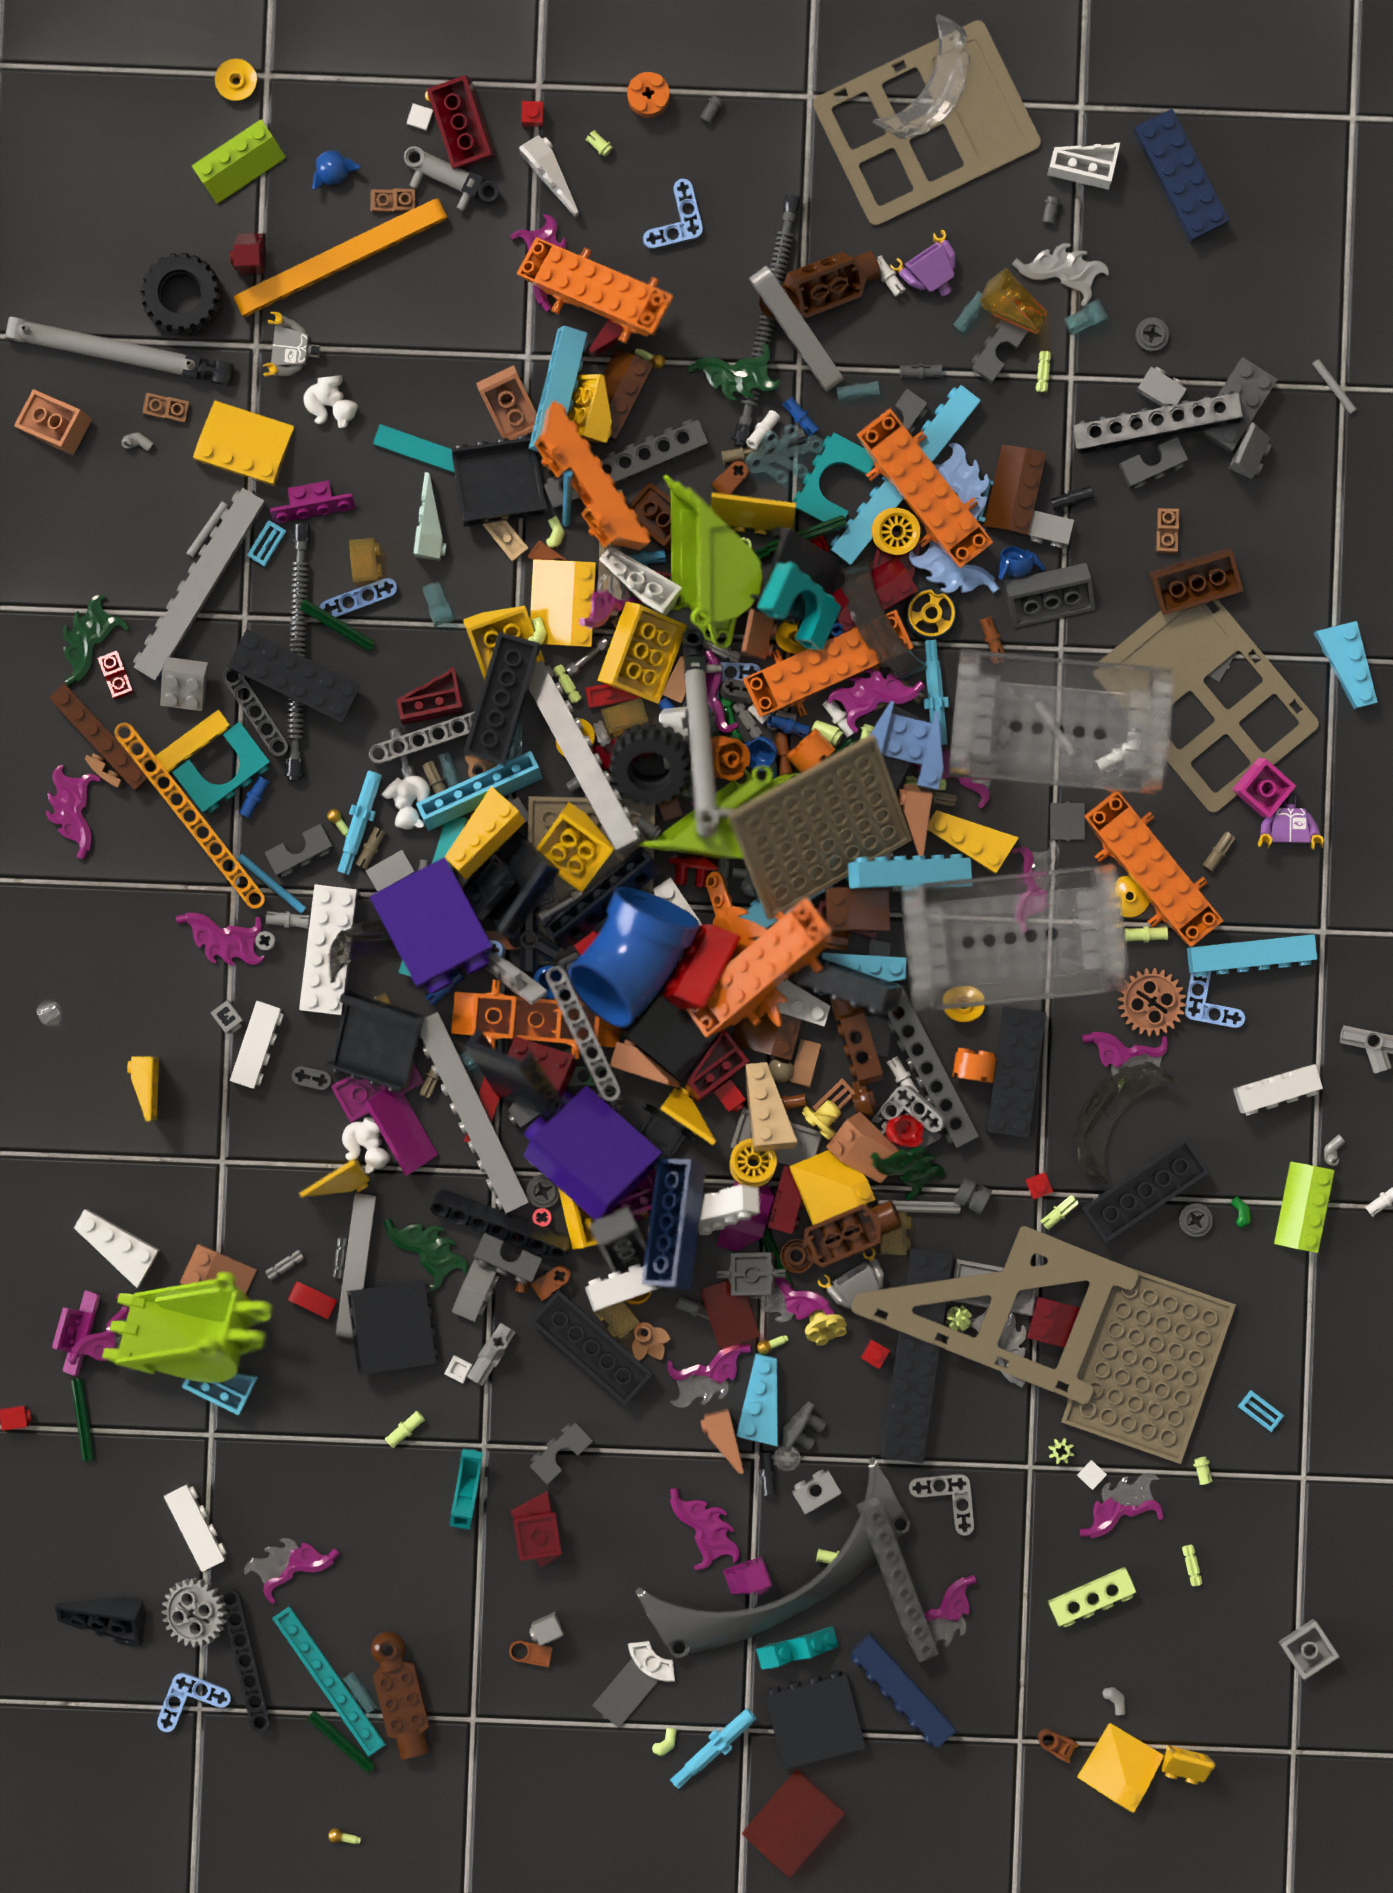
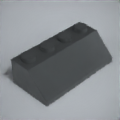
M1086 563L1004 581L1014 628L1096 610L1092 579Z

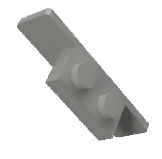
M496 951L488 957L490 964L484 967V969L501 980V982L530 1004H534L547 994L545 988L507 959L498 956Z

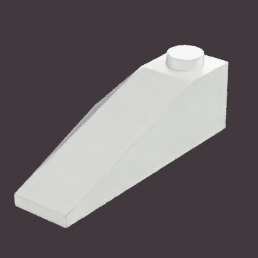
M537 135L519 147L520 155L568 210L577 217L579 213L551 149L553 145L546 137L542 139Z
M609 546L599 560L646 605L665 616L675 606L682 589L681 586L612 546Z

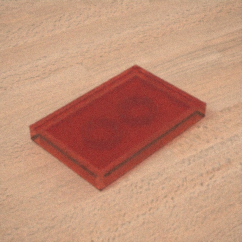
M729 1280L700 1290L720 1350L760 1336L747 1296H731Z

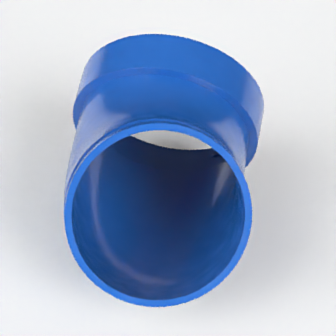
M619 887L615 890L607 908L609 916L603 928L586 951L569 967L568 974L575 992L589 1009L608 1023L624 1027L628 1026L661 990L675 969L685 947L691 946L700 923L692 914L666 899L638 889Z

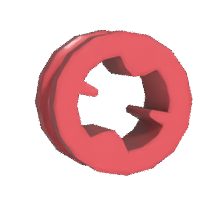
M539 1208L533 1214V1222L543 1227L547 1226L552 1218L550 1211L546 1208ZM538 1212L541 1214L546 1212L548 1214L546 1216L548 1218L546 1223L544 1221L541 1223L537 1221L539 1218L536 1217Z

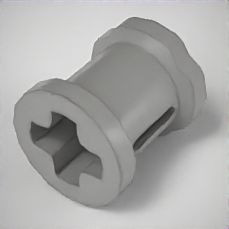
M263 931L256 936L255 943L259 949L271 950L275 946L276 939L272 933ZM262 936L271 938L268 941L270 944L269 946L265 944L261 945V942L263 941Z

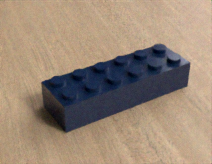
M1173 109L1136 126L1133 133L1189 242L1191 243L1228 224L1229 218Z
M658 1159L642 1285L663 1289L690 1290L706 1171L705 1163L685 1159Z
M870 1632L851 1648V1659L859 1668L863 1666L866 1669V1676L873 1683L877 1681L881 1685L879 1688L882 1694L887 1699L891 1697L895 1701L893 1703L894 1707L902 1715L906 1713L909 1716L908 1722L916 1731L920 1728L923 1732L921 1734L923 1739L930 1746L934 1744L938 1748L956 1732L954 1725Z

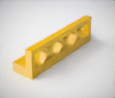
M218 709L158 753L156 758L166 771L170 773L231 728V725Z

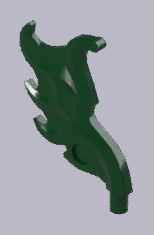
M766 343L762 345L764 352L760 357L738 360L735 365H730L719 358L705 357L697 359L695 363L687 366L690 374L698 370L704 371L710 385L716 390H719V387L722 386L724 395L733 401H737V398L733 396L734 392L753 398L755 396L750 393L752 389L757 388L770 392L777 389L781 382L780 379L772 381L768 376L767 364L770 361L771 352Z
M96 595L89 601L84 617H79V611L75 613L72 631H68L67 625L63 628V637L70 644V647H64V653L73 667L72 675L64 679L68 687L77 681L80 682L89 672L92 665L94 645L101 644L116 626H121L125 631L129 630V626L122 618L112 617L102 609L101 601L106 598L104 595Z
M922 1146L915 1147L908 1152L906 1149L897 1151L884 1159L880 1158L876 1152L870 1156L873 1161L871 1164L879 1173L883 1175H901L902 1181L912 1187L911 1193L905 1195L907 1201L913 1200L930 1178L939 1176L942 1179L945 1174L944 1168L941 1165L930 1164L931 1160H936L934 1155H921V1153L927 1151Z
M391 1218L383 1221L387 1230L386 1234L396 1246L408 1251L417 1252L420 1255L419 1261L434 1278V1283L429 1287V1292L438 1289L443 1283V1278L455 1268L462 1269L466 1275L468 1270L467 1261L461 1255L454 1254L449 1249L450 1245L456 1246V1243L451 1239L442 1238L437 1235L438 1231L445 1230L441 1226H431L423 1231V1224H412L404 1229H397L394 1227Z

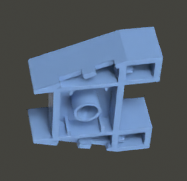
M891 701L871 732L876 737L882 756L921 765L917 786L937 791L943 772L939 713H934L932 723L891 714L894 701Z

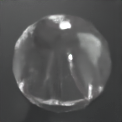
M54 1000L42 1001L36 1009L39 1019L46 1026L56 1025L60 1022L63 1015L61 1006Z
M782 1445L774 1454V1463L781 1471H792L800 1463V1453L793 1446L787 1449Z

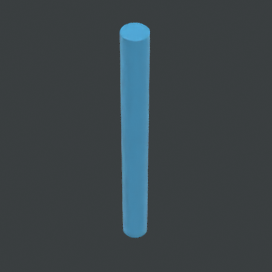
M571 470L564 471L562 525L565 527L571 524Z
M244 854L237 858L242 865L300 914L306 909L302 903Z

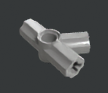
M1343 1025L1340 1043L1365 1048L1373 1073L1391 1068L1387 1053L1393 1054V1035ZM1371 1035H1375L1378 1039L1375 1046L1368 1044V1038Z
M500 1322L490 1340L485 1343L477 1356L479 1358L467 1377L482 1386L492 1369L497 1366L504 1355V1350L515 1334V1331Z

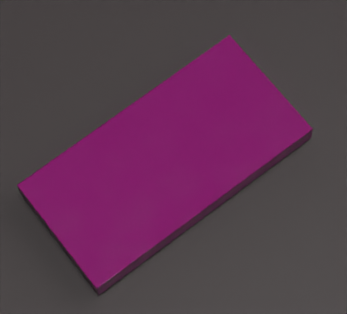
M415 1064L413 1065L409 1087L402 1090L404 1094L424 1083ZM348 1076L333 1084L331 1088L350 1123L370 1113L364 1102L387 1088V1086H375L370 1084L369 1080H359Z
M387 1087L364 1102L405 1176L438 1155L402 1090L400 1092H393L388 1090Z

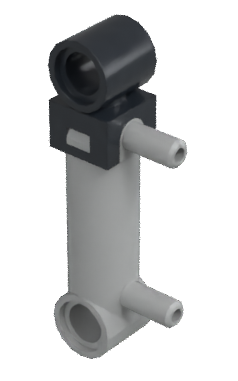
M416 146L408 148L404 153L405 164L409 169L416 171L410 183V187L417 189L424 174L453 187L463 194L457 206L461 211L465 210L470 198L476 199L477 195H479L481 202L487 205H492L499 199L498 186L492 181L484 182V178L478 174L461 168L452 169L450 163ZM412 154H418L421 157L417 163L410 162L409 158ZM487 188L495 191L494 195L490 198L483 195L484 190Z

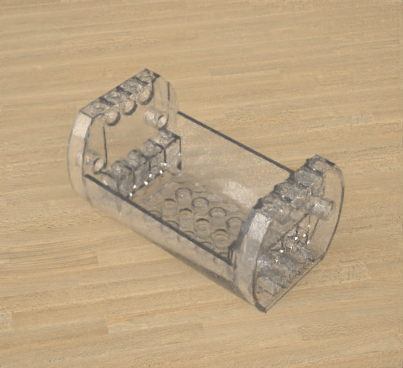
M961 648L949 777L1160 796L1167 764L1174 670L1170 667H1148L983 652L982 650ZM1013 721H1018L1022 724V729L1019 732L1011 730L1010 724ZM1034 723H1040L1043 726V731L1040 734L1032 732L1031 726ZM1061 725L1064 728V733L1060 736L1054 735L1052 732L1053 726ZM1082 727L1085 730V735L1081 738L1074 736V728ZM1103 729L1106 732V737L1099 740L1095 738L1094 731Z
M1113 864L901 886V911L910 996L914 1012L1126 991L1128 968L1117 873ZM1049 928L1057 930L1058 936L1056 939L1050 940L1046 937V931ZM1028 930L1036 932L1037 938L1034 942L1026 940L1025 934ZM1013 932L1016 935V941L1013 944L1005 942L1004 936L1006 933ZM987 934L993 935L995 937L994 945L986 946L983 942L984 936ZM967 936L974 939V945L970 949L965 948L962 944L963 939Z

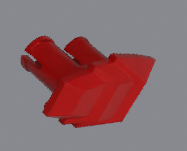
M693 854L668 857V862L676 866L674 883L677 885L687 884L688 867L697 868L694 886L706 888L709 870H718L719 861L711 857Z

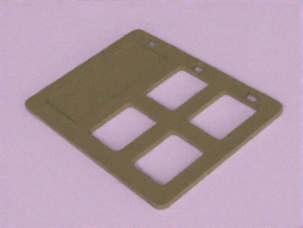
M978 20L816 97L813 101V108L869 223L874 226L885 223L1038 149L1041 143L1035 126L985 24ZM963 33L965 40L954 45L951 38ZM904 61L906 68L895 72L893 66ZM917 69L936 106V110L906 125H901L882 84L905 72ZM846 89L848 96L837 101L834 95ZM862 93H867L886 134L856 149H850L834 117L832 108ZM939 125H944L964 165L930 182L927 180L909 141ZM894 149L913 186V190L879 206L868 187L859 165L887 150Z
M1218 599L1212 600L1219 609L1214 614L1207 607L1206 604L1208 602L1166 615H1162V612L1159 611L1101 659L1093 668L1094 675L1209 812L1219 811L1237 796L1232 789L1257 758H1265L1274 765L1313 733L1319 725L1318 719ZM1252 650L1261 659L1256 664L1247 655ZM1239 651L1261 676L1262 683L1232 708L1226 709L1203 680L1232 654ZM1190 691L1211 714L1214 722L1185 747L1177 749L1156 724L1155 719L1185 693ZM1274 694L1296 718L1298 726L1267 752H1261L1240 727L1239 723ZM1293 700L1302 709L1298 714L1289 705ZM1226 734L1250 761V765L1215 793L1194 770L1191 762L1221 736Z

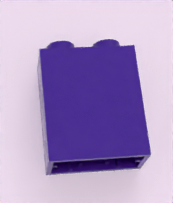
M445 857L370 896L418 990L426 986L429 993L434 994L453 983L449 976L450 973L464 967L467 974L470 975L490 964L487 954L492 952L493 948Z
M586 1086L576 1096L566 1091L562 1098L563 1105L549 1122L539 1117L531 1124L524 1134L530 1140L524 1157L594 1220H597L598 1218H604L653 1170L662 1152Z

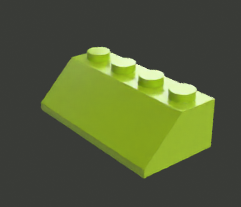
M260 119L193 164L192 168L216 204H219L286 159V156L262 119Z
M1290 1161L1274 1244L1318 1253L1334 1170Z

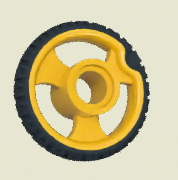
M927 586L918 589V593L908 598L904 608V619L907 627L915 636L923 640H939L946 637L952 632L958 621V606L951 594L940 592V587ZM929 594L930 602L926 603L920 612L913 611L912 606L919 597ZM943 598L951 608L950 621L944 620L941 617L942 609L938 604ZM928 608H934L937 611V617L929 619L925 611ZM919 621H923L928 625L936 624L938 632H923L916 627V624Z

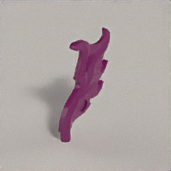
M545 214L543 217L546 219V224L541 229L530 232L525 229L518 230L510 236L511 240L518 237L524 239L528 251L536 237L563 249L566 247L565 238H563L561 243L556 241V221L552 216ZM533 285L534 296L538 304H541L544 310L548 312L553 307L547 300L548 294Z
M868 669L865 671L871 674L870 678H850L849 681L855 682V685L852 688L833 690L829 695L828 702L831 704L833 700H838L844 705L848 714L847 725L853 733H857L856 719L876 710L877 705L882 702L890 703L894 701L896 705L910 702L919 696L925 685L919 681L913 688H908L891 674H888L887 679H884L879 671Z
M62 764L55 768L52 776L57 794L52 796L48 792V799L54 807L55 813L51 814L47 810L46 815L52 823L62 825V828L58 829L60 834L79 844L80 849L77 857L84 860L88 850L90 851L92 833L90 826L82 815V810L87 805L88 784L91 781L100 782L101 777L94 774H86L81 778H70L63 774L62 769L64 765Z
M186 913L176 916L177 924L188 923L191 925L194 941L199 948L203 944L206 945L205 954L210 962L217 963L214 958L215 955H219L230 965H235L232 961L233 957H239L252 965L259 964L265 958V956L258 957L254 952L255 938L260 933L262 927L260 917H256V924L252 928L228 925L225 929H222L203 914Z
M671 1488L670 1503L675 1515L682 1522L696 1530L694 1538L702 1553L703 1560L700 1564L694 1565V1569H705L711 1564L713 1559L725 1554L732 1556L735 1563L739 1558V1549L726 1536L728 1530L734 1532V1529L730 1524L719 1518L720 1514L727 1515L725 1510L721 1507L706 1509L707 1502L702 1500L683 1501L679 1498L678 1488Z

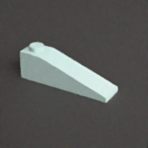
M425 472L421 496L422 506L419 509L420 525L417 526L414 555L416 558L441 561V556H445L446 543H443L431 477L429 473Z

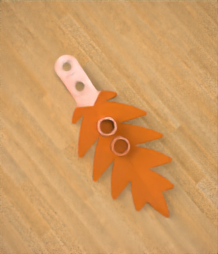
M713 871L706 879V887L716 915L712 925L741 937L728 962L729 964L756 941L754 938L761 937L768 929L753 921L739 917L748 914L749 911L732 906V899L726 887L725 877L720 872ZM775 987L765 996L766 999L757 1006L756 1014L762 1018L766 1012L775 1025L781 1027V1015L777 1004L786 1003L788 999Z

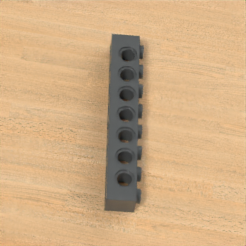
M689 419L681 423L682 427L674 429V427H670L662 431L663 435L655 438L654 435L644 438V443L637 446L635 443L624 447L623 452L618 454L616 451L608 453L604 456L605 459L601 460L603 466H609L612 469L610 476L614 483L617 484L708 446V441L699 420ZM682 433L689 436V441L685 444H681L677 440V437ZM667 442L670 445L669 450L661 452L658 449L659 443ZM641 450H648L651 456L647 460H641L638 454ZM622 458L630 459V467L622 468L619 465ZM556 476L546 480L547 484H544V488L553 509L556 510L563 507V491L561 486L564 484V476L558 479ZM574 488L572 490L571 503L580 500Z
M903 989L898 1007L903 1008V1014L900 1017H894L893 1011H889L887 1015L890 1021L887 1024L892 1034L897 1033L899 1040L896 1042L900 1050L907 1052L909 1058L906 1061L911 1071L916 1070L919 1077L915 1079L919 1087L926 1089L928 1093L925 1096L926 1100L945 1117L947 1132L944 1135L949 1145L954 1144L958 1148L979 1136ZM906 1025L913 1027V1032L909 1036L902 1034V1029ZM915 1044L922 1045L923 1049L920 1054L912 1053V1047ZM926 1062L931 1063V1071L923 1073L921 1071L922 1065ZM935 1081H940L941 1089L936 1092L932 1091L931 1084ZM943 1100L951 1101L949 1109L942 1110L940 1108ZM958 1118L961 1122L960 1126L955 1129L951 1128V1120Z
M877 1497L857 1504L912 1655L919 1663L938 1655L882 1502Z

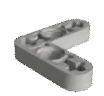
M909 1085L896 1088L871 1120V1123L878 1128L876 1123H881L884 1119L890 1120L902 1116L907 1111L931 1132L941 1131L946 1125V1119L943 1114ZM907 1090V1097L910 1099L916 1098V1100L911 1103L908 1098L902 1099L903 1094L901 1091ZM917 1103H922L925 1107L922 1115L918 1114L915 1110ZM890 1105H894L897 1109L894 1117L890 1116L887 1112V1108ZM929 1115L932 1119L938 1118L939 1120L937 1123L939 1124V1126L933 1127V1120H931L930 1118L924 1119V1117ZM885 1121L881 1126L883 1130H879L883 1135H886V1126L889 1121Z
M952 1474L920 1477L910 1482L909 1491L915 1497L952 1494L956 1531L964 1536L972 1533L974 1520L970 1481L967 1476ZM952 1478L951 1483L958 1482V1478H962V1481H966V1485H963L961 1490L958 1486H951L953 1490L948 1491L949 1483L947 1479ZM927 1480H931L930 1489L932 1493H927L928 1489H921V1493H917L916 1490L912 1489L913 1486H916V1482H920L923 1486L927 1485ZM936 1480H943L945 1482V1489L938 1492L934 1489L933 1484ZM959 1499L968 1501V1508L961 1511L957 1509L956 1503ZM970 1513V1517L965 1516L966 1523L970 1524V1527H967V1531L964 1532L962 1528L958 1527L959 1524H962V1517L957 1518V1514L964 1515Z

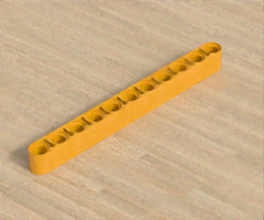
M439 198L431 200L235 295L233 299L242 317L248 316L446 220L448 216Z
M128 723L118 724L115 728V736L246 904L254 909L261 907L264 903V895L134 728ZM123 726L130 729L131 733L127 738H121L118 734L119 729ZM135 743L143 745L144 750L140 755H135L131 751ZM148 760H154L157 764L156 769L152 772L147 771L144 767ZM164 776L170 780L169 786L160 788L158 786V779ZM175 793H179L183 797L179 805L171 803V796ZM187 810H193L196 813L193 821H186L184 819V813ZM203 826L208 828L209 833L207 837L200 838L197 836L198 828ZM214 843H218L222 847L221 852L216 855L210 852V846ZM226 860H232L235 866L233 870L226 871L223 869V863ZM240 876H244L248 880L247 885L243 888L236 885V879ZM252 893H258L261 899L259 903L251 904L249 896Z

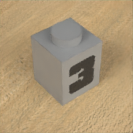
M229 1000L211 1012L225 1033L231 1032L233 1034L242 1027L240 1023L244 1020Z

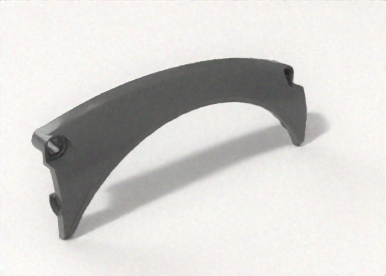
M873 1457L869 1459V1483L865 1501L877 1497L882 1502L897 1542L909 1530L910 1522L896 1498L887 1477L882 1473ZM859 1516L849 1539L830 1564L810 1582L774 1602L738 1611L715 1612L674 1605L658 1599L641 1587L635 1591L650 1621L657 1629L671 1654L681 1658L737 1643L791 1620L838 1592L866 1571L877 1559L862 1518ZM899 1518H903L906 1521V1526L903 1529H897L894 1526L895 1521ZM676 1642H682L685 1645L683 1652L678 1653L673 1649Z

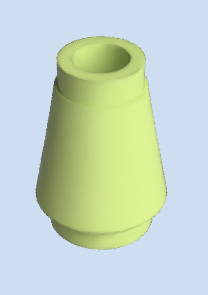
M819 720L814 723L811 729L813 731L816 728L834 747L838 746L844 735V732L840 731L841 728L820 722Z

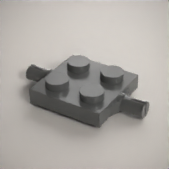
M772 1252L731 1253L729 1270H718L717 1274L725 1275L716 1276L717 1279H729L731 1296L774 1295L775 1278H787L788 1274L780 1273L788 1272L787 1269H775L774 1253Z

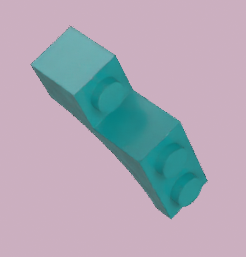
M462 1449L449 1526L469 1530L471 1528L483 1452Z
M831 1626L796 1638L770 1643L757 1648L756 1651L761 1669L779 1667L795 1660L812 1658L839 1647L834 1627Z

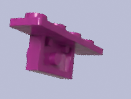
M328 480L288 488L290 505L271 508L270 513L273 523L278 524L335 512H344L356 507L352 493L332 497Z
M85 1290L79 1310L63 1307L52 1348L67 1352L63 1372L73 1376L79 1375L84 1355L79 1356L76 1364L72 1365L67 1362L72 1353L70 1351L80 1339L90 1335L99 1305V1294Z

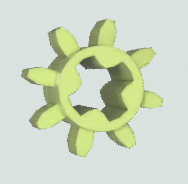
M963 1305L960 1308L955 1306L948 1310L946 1314L948 1320L945 1323L953 1330L964 1331L971 1324L969 1318L972 1317V1314Z
M1063 1438L1062 1442L1054 1439L1055 1445L1048 1446L1053 1452L1049 1457L1053 1458L1055 1456L1056 1464L1060 1460L1068 1463L1067 1457L1074 1456L1069 1451L1073 1445H1066L1065 1438ZM1062 1445L1066 1453L1058 1456L1056 1448H1061Z

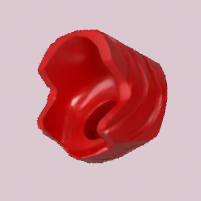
M902 1115L889 1120L886 1126V1136L892 1144L897 1146L916 1147L923 1141L924 1127L913 1116Z

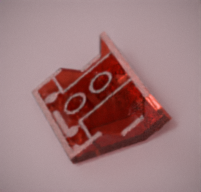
M796 1769L741 1834L790 1878L843 1817L845 1812Z

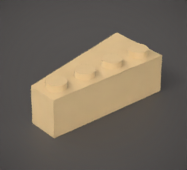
M767 1062L746 1064L744 1073L753 1152L796 1148V1137Z

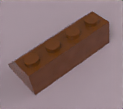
M619 349L615 350L603 374L612 420V432L609 439L617 442L654 368V364Z
M1001 445L983 527L1020 536L1028 535L1046 452L1025 447Z
M1230 548L1148 572L1162 615L1243 591L1234 554Z

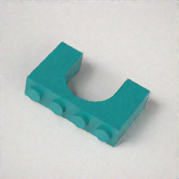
M834 432L831 437L827 435L822 445L825 448L822 455L817 454L812 465L815 468L812 474L808 472L802 482L805 485L803 491H798L792 501L796 503V510L820 523L841 515L846 518L849 512L828 501L822 495L819 488V479L822 473L830 466L840 464L846 465L865 475L874 466L873 460L867 454L866 449Z
M791 562L786 564L777 563L758 608L769 618L785 619L794 598L798 593H801L805 602V615L795 640L806 649L822 651L841 606L835 601L833 596L823 591V587L812 582L809 575L802 573L796 564Z
M238 722L223 734L239 757V770L231 781L221 785L209 783L190 760L172 772L204 814L207 811L209 814L219 808V802L223 799L228 801L236 795V789L240 786L242 788L247 787L253 782L252 777L256 774L261 776L270 769L268 766L271 764L270 760L241 722Z

